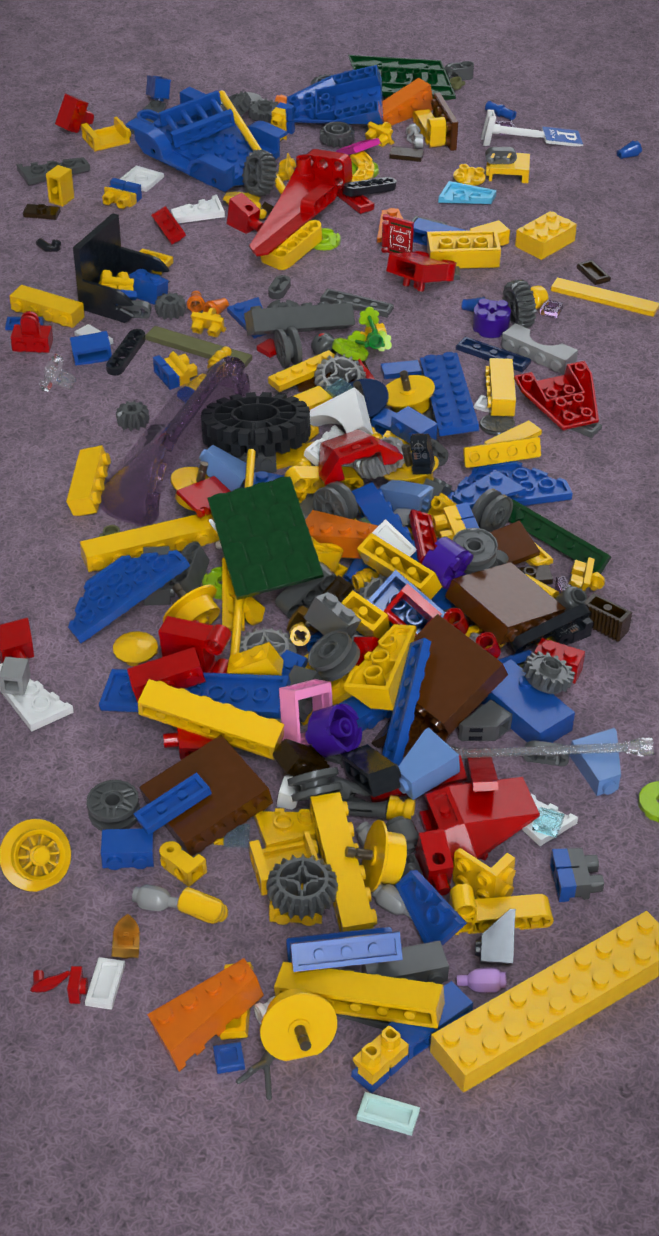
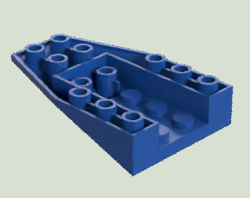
M377 65L331 75L288 96L287 104L294 105L295 123L327 124L330 122H344L347 124H368L371 121L375 124H383L382 78Z

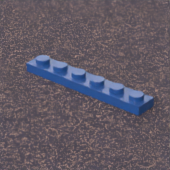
M426 638L410 643L382 752L384 757H387L398 766L404 759L403 755L409 741L410 727L415 717L416 703L420 697L421 682L425 677L426 662L430 656L429 650L432 641Z

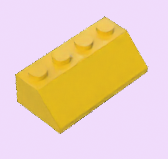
M497 230L427 232V253H429V258L438 261L451 260L456 262V266H459V268L500 267L501 247Z

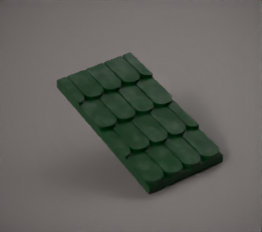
M348 55L353 70L377 65L382 78V96H386V98L417 78H420L431 85L433 99L434 94L439 92L444 100L456 99L441 60Z
M290 476L279 477L273 481L257 483L246 488H237L227 493H218L207 498L237 600L324 577Z

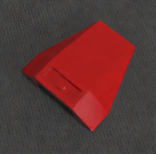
M585 361L567 364L564 375L537 381L532 372L514 376V380L521 392L562 430L599 422L593 375Z
M357 429L320 442L319 478L325 486L331 482L345 480L341 465L351 464L357 459L373 456L374 453L383 465H392L404 458L396 446Z
M523 777L498 779L499 790L474 792L470 781L443 784L423 794L438 829L444 828L453 865L454 853L457 849L461 848L473 857L480 859L540 817V813Z

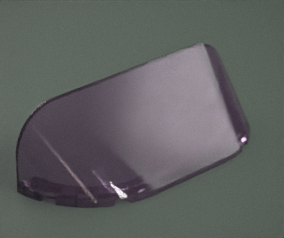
M233 356L224 357L171 396L105 481V488L102 491L99 506L107 515L143 527L154 524L159 517L160 493L155 491L157 480L163 481L167 463L163 462L166 451L172 452L182 432L218 385L232 388L235 394L246 397V393L250 391L248 374L243 373L245 369L243 361Z

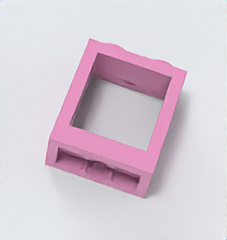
M313 679L279 688L281 723L284 724L283 740L289 739L307 746L311 745L306 741V732L300 734L298 700L312 697L313 711L332 706V687L329 681Z

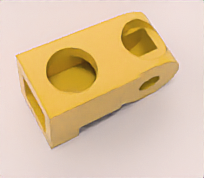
M168 841L160 846L161 866L188 887L207 873L206 859L200 854L193 858L182 850L180 844L175 841Z

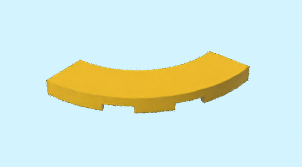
M365 151L350 155L351 161L358 168L355 174L352 175L351 182L372 179L374 176L372 158Z

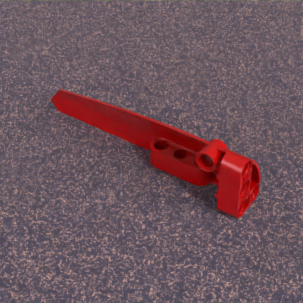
M312 149L307 154L296 156V168L290 180L249 245V248L256 256L269 255L336 199L337 193L343 189L344 184L351 182L353 178L350 156L345 153Z

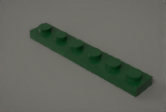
M512 499L513 510L508 522L515 523L520 521L529 534L573 560L586 563L588 557L595 559L593 572L600 574L603 572L612 558L609 554Z

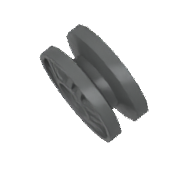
M289 326L286 333L282 328L276 329L274 342L277 358L281 366L288 368L291 361L294 365L301 363L302 345L296 328Z
M338 481L331 482L314 493V510L353 520L356 518L358 513L357 501L352 491L345 484Z
M494 488L485 491L472 508V513L479 528L491 532L504 527L511 516L513 501L510 497L502 495L500 491Z
M466 528L459 531L453 537L454 542L473 554V560L467 566L464 573L471 574L495 566L498 544L492 533L480 528Z
M334 630L318 639L308 653L307 661L323 680L334 681L342 678L353 669L360 658V649L351 640L347 632Z
M338 767L316 770L287 779L289 786L301 787V791L291 795L292 801L308 800L311 796L330 794L343 790L342 783H330L329 778L339 774Z
M107 780L97 784L90 790L87 796L88 816L92 825L98 830L129 829L136 824L137 820L133 813L140 810L139 795L135 787L130 783L122 780Z

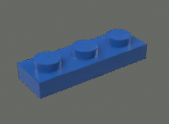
M196 772L133 814L137 822L150 835L212 793L210 787Z

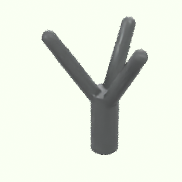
M266 1050L260 1061L249 1067L248 1071L236 1080V1083H242L258 1070L263 1069L266 1098L271 1100L270 1065L275 1057Z

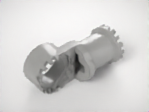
M413 123L409 124L406 128L407 141L416 146L414 149H423V134H420L419 126Z

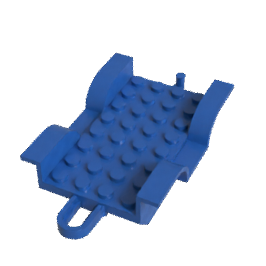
M189 86L180 92V104L206 94ZM214 108L205 111L208 117L217 114ZM149 109L141 110L137 113V118L126 123V127L134 130L135 140L144 154L224 192L235 185H245L242 182L244 179L242 176L245 166L244 162H246V157L253 150L237 125L175 148L170 134L172 129L169 125L162 127L158 112ZM199 113L190 117L193 122L202 120ZM184 119L175 122L178 128L187 126ZM256 121L247 126L262 150L272 153L275 159L280 157V139L287 135V131L265 121Z

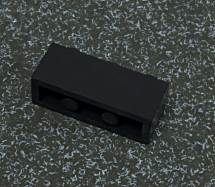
M368 744L341 754L346 776L372 797L401 788L399 781L401 772L398 765L391 762Z

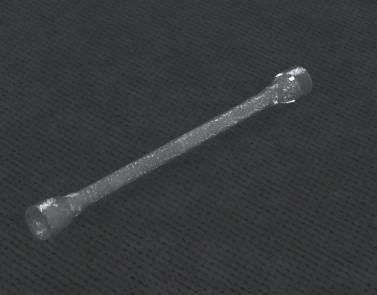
M639 737L631 741H624L622 744L606 743L605 745L603 743L602 745L600 743V745L581 744V746L580 744L578 746L575 744L568 746L556 745V747L555 745L553 747L551 745L546 747L525 746L521 748L503 747V749L500 747L493 749L481 748V750L480 748L478 750L475 748L474 750L449 745L461 756L462 760H466L468 757L483 758V756L485 758H492L493 756L517 757L518 755L542 756L543 754L612 753V751L613 753L615 751L616 753L622 751L638 756H654L653 737Z

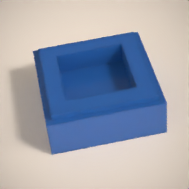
M241 1042L213 1046L217 1074L245 1070Z

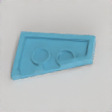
M449 181L439 195L438 203L492 204L497 190Z

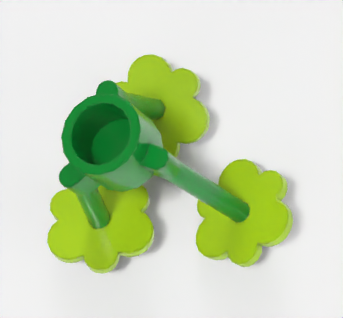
M367 307L365 311H361L359 323L365 324L367 327L371 326L372 332L366 338L360 331L355 330L347 339L357 343L356 346L359 348L361 346L366 348L370 346L373 349L384 352L385 349L389 350L392 347L390 342L391 336L386 335V332L383 330L378 332L374 325L379 322V312L374 310L373 307Z

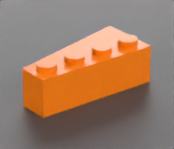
M243 958L147 1015L161 1043L180 1072L186 1066L185 1062L193 1054H200L205 1049L204 1045L215 1035L219 1037L226 1030V1025L234 1018L239 1019L264 994L257 976Z

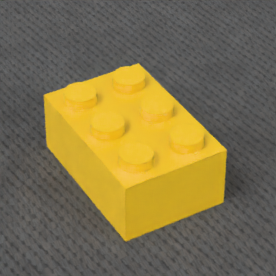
M550 211L517 229L515 247L542 260L575 241L577 224Z

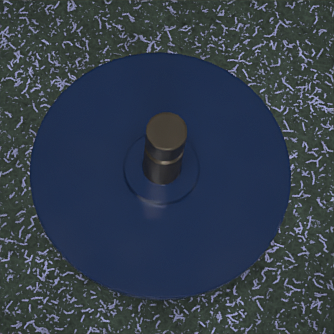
M359 379L348 383L336 396L355 387L365 398L371 423V419L387 405L389 393L386 386L375 379Z

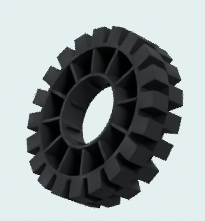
M256 392L246 393V397H242L240 394L230 395V399L223 397L216 400L217 403L211 402L201 412L203 443L208 448L214 445L227 453L231 452V455L234 457H242L249 449L256 451L255 458H258L259 453H263L265 457L275 456V451L281 454L290 452V448L297 449L301 447L302 443H306L309 440L311 434L309 406L294 396L287 398V394L278 393L273 397L272 392H262L260 396H256Z

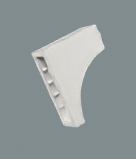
M355 387L310 410V424L312 426L338 424L344 427L346 433L359 429L373 435L365 398Z

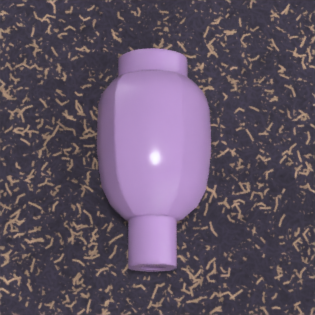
M492 967L477 968L468 975H457V986H468L472 991L478 993H497L501 988L507 987L506 972H500L499 969Z

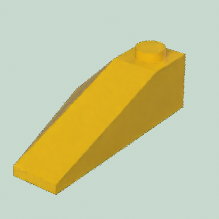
M394 624L379 639V645L372 652L368 651L364 655L365 660L359 666L355 665L349 672L343 685L344 690L371 709L393 710L410 643L414 642L416 626Z

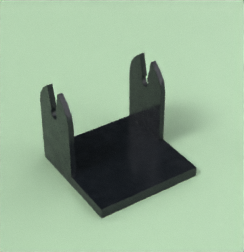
M114 213L73 247L78 301L83 303L84 311L123 323L128 322L135 315L122 308H117L116 304L120 306H133L134 304L122 291L98 284L102 271L110 270L112 277H117L119 272H128L129 275L137 269H145L149 273H152V270L155 272L170 271L165 263L155 256L121 247L119 215Z

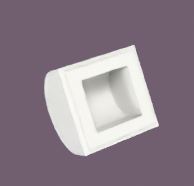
M284 776L278 794L277 807L291 810L296 807L298 801L293 802L291 795L301 791V787L288 785L287 779L293 776Z

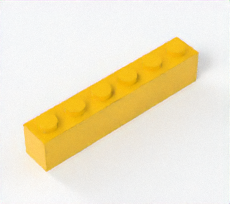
M149 679L137 702L138 713L141 716L210 739H215L222 735L231 746L274 760V751L281 744L284 737V724L276 719H268L257 715L255 712L244 711L235 708L231 704H223L212 700L210 697L199 696L190 693L186 689L169 686L162 681Z
M340 792L311 796L310 814L321 858H323L325 865H331L332 871L337 876L338 891L335 902L332 903L339 930L344 932L374 928V925H377V914L375 909L370 908L369 902L372 899L369 886L365 887L363 881L366 879L363 864L359 865L358 859L355 857H345L347 846L354 847L355 849L359 848L358 843H353L352 840L354 828L352 822H348L346 817L349 816L347 802L342 801Z
M289 962L282 963L274 985L275 996L289 989H304L319 995L332 1005L336 1014L438 1029L445 1004L443 984L331 968L293 972L292 963Z

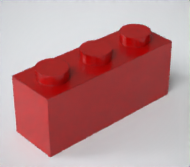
M195 647L127 669L137 702L149 679L165 682L167 685L178 689H185L206 682Z

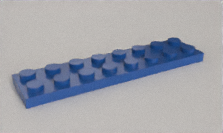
M446 352L443 355L436 356L426 355L420 358L423 376L430 378L435 385L434 393L429 399L435 422L438 423L439 437L479 431V423L457 352Z
M111 670L99 702L101 711L138 712V703L132 690L127 670ZM203 673L206 682L185 688L190 693L207 696L214 701L223 704L228 703L235 708L252 711L265 718L280 719L279 688L290 686L291 681L289 676Z

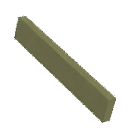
M154 326L145 335L148 341L210 359L216 351L224 347L158 326ZM231 349L232 354L228 357L231 360V366L244 369L252 361L251 354Z

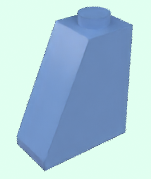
M214 445L202 451L199 460L208 463L206 474L209 477L215 476L230 491L244 488L246 463Z
M390 480L380 487L385 501L391 503L393 511L396 509H414L428 513L430 510L434 489L432 486L402 480Z
M430 728L425 729L398 766L401 772V778H399L401 788L398 789L403 794L406 793L412 800L416 799L460 772L459 754Z
M612 728L572 740L570 757L596 796L602 794L609 795L618 790L621 769L616 729Z

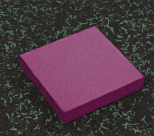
M379 138L359 141L338 149L336 152L348 155L355 154L379 145L380 140Z

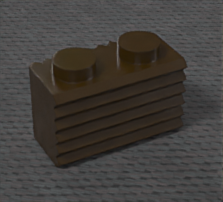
M594 593L584 602L591 612L589 618L593 621V630L608 636V638L612 637V640L616 639V642L620 641L629 632L633 612Z
M284 739L273 753L274 759L286 775L293 777L330 768L325 758H322V755L313 747L289 739Z

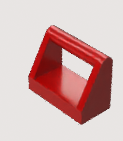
M409 584L402 588L383 611L388 614L389 621L393 625H407L391 611L403 598L429 622L437 614L442 615Z

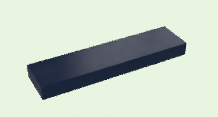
M466 336L456 345V350L487 361L490 358L513 359V370L523 372L531 364L530 358Z

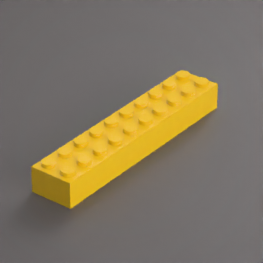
M648 911L641 913L431 1034L430 1053L463 1093L657 978L659 976V923Z

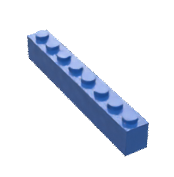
M371 482L352 491L357 501L358 515L363 522L379 526L386 519L416 548L414 540L411 539L407 526H402L400 516L393 513L391 503L385 501L384 494L380 488L377 489L374 483ZM415 551L411 558L419 562L417 551ZM441 588L431 600L436 603L447 599L445 595L448 589Z

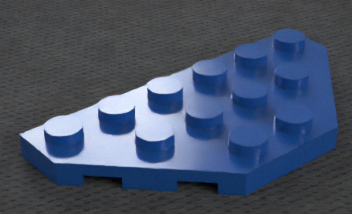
M510 461L474 467L471 475L465 477L458 484L455 492H451L447 496L453 501V495L494 470H498L526 488V495L520 497L517 494L510 496V498L524 506L571 500L573 493L566 480L550 478L548 473L536 468L530 470L522 467V463L518 461Z
M178 550L169 551L166 555H159L157 552L141 554L138 558H131L130 555L121 556L86 581L84 596L79 598L75 608L76 616L74 620L70 621L69 630L80 643H83L102 628L108 626L116 618L129 611L130 608L140 601L146 599L154 591L163 587L168 581L181 574L190 567L189 562Z

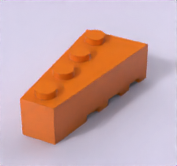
M417 78L383 100V123L388 122L394 125L413 118V111L426 109L432 111L431 100L433 96L431 85Z
M312 510L305 519L310 536L319 543H332L340 546L343 549L341 558L362 559L357 548L378 527V525Z

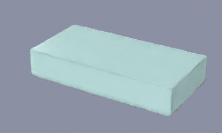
M365 1092L357 1113V1120L412 1136L420 1107Z

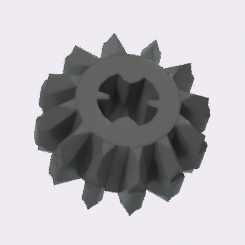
M169 292V294L162 293V296L157 297L155 310L158 317H163L164 320L167 318L172 320L173 317L179 319V316H184L186 303L182 295Z
M135 400L133 402L126 401V404H120V407L117 408L118 426H122L123 430L129 428L132 431L133 428H136L139 431L140 427L146 428V424L149 423V410L142 402L136 403Z

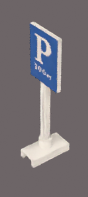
M487 110L481 135L483 146H489L492 134L499 133L536 138L543 137L545 142L549 144L583 146L578 130L542 126V131L500 126L495 124L496 116L494 110Z

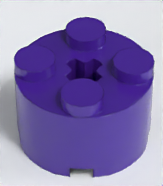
M480 299L474 307L473 330L482 337H500L510 326L511 309L508 306V302L505 300Z
M442 537L434 543L438 545L434 551L429 549L422 565L434 571L442 588L447 590L453 578L466 575L464 571L473 560V554L450 538Z
M336 704L313 711L308 721V730L305 733L306 741L312 744L314 749L325 758L356 749L362 739V727L358 728L356 721L359 717L355 710L347 704Z

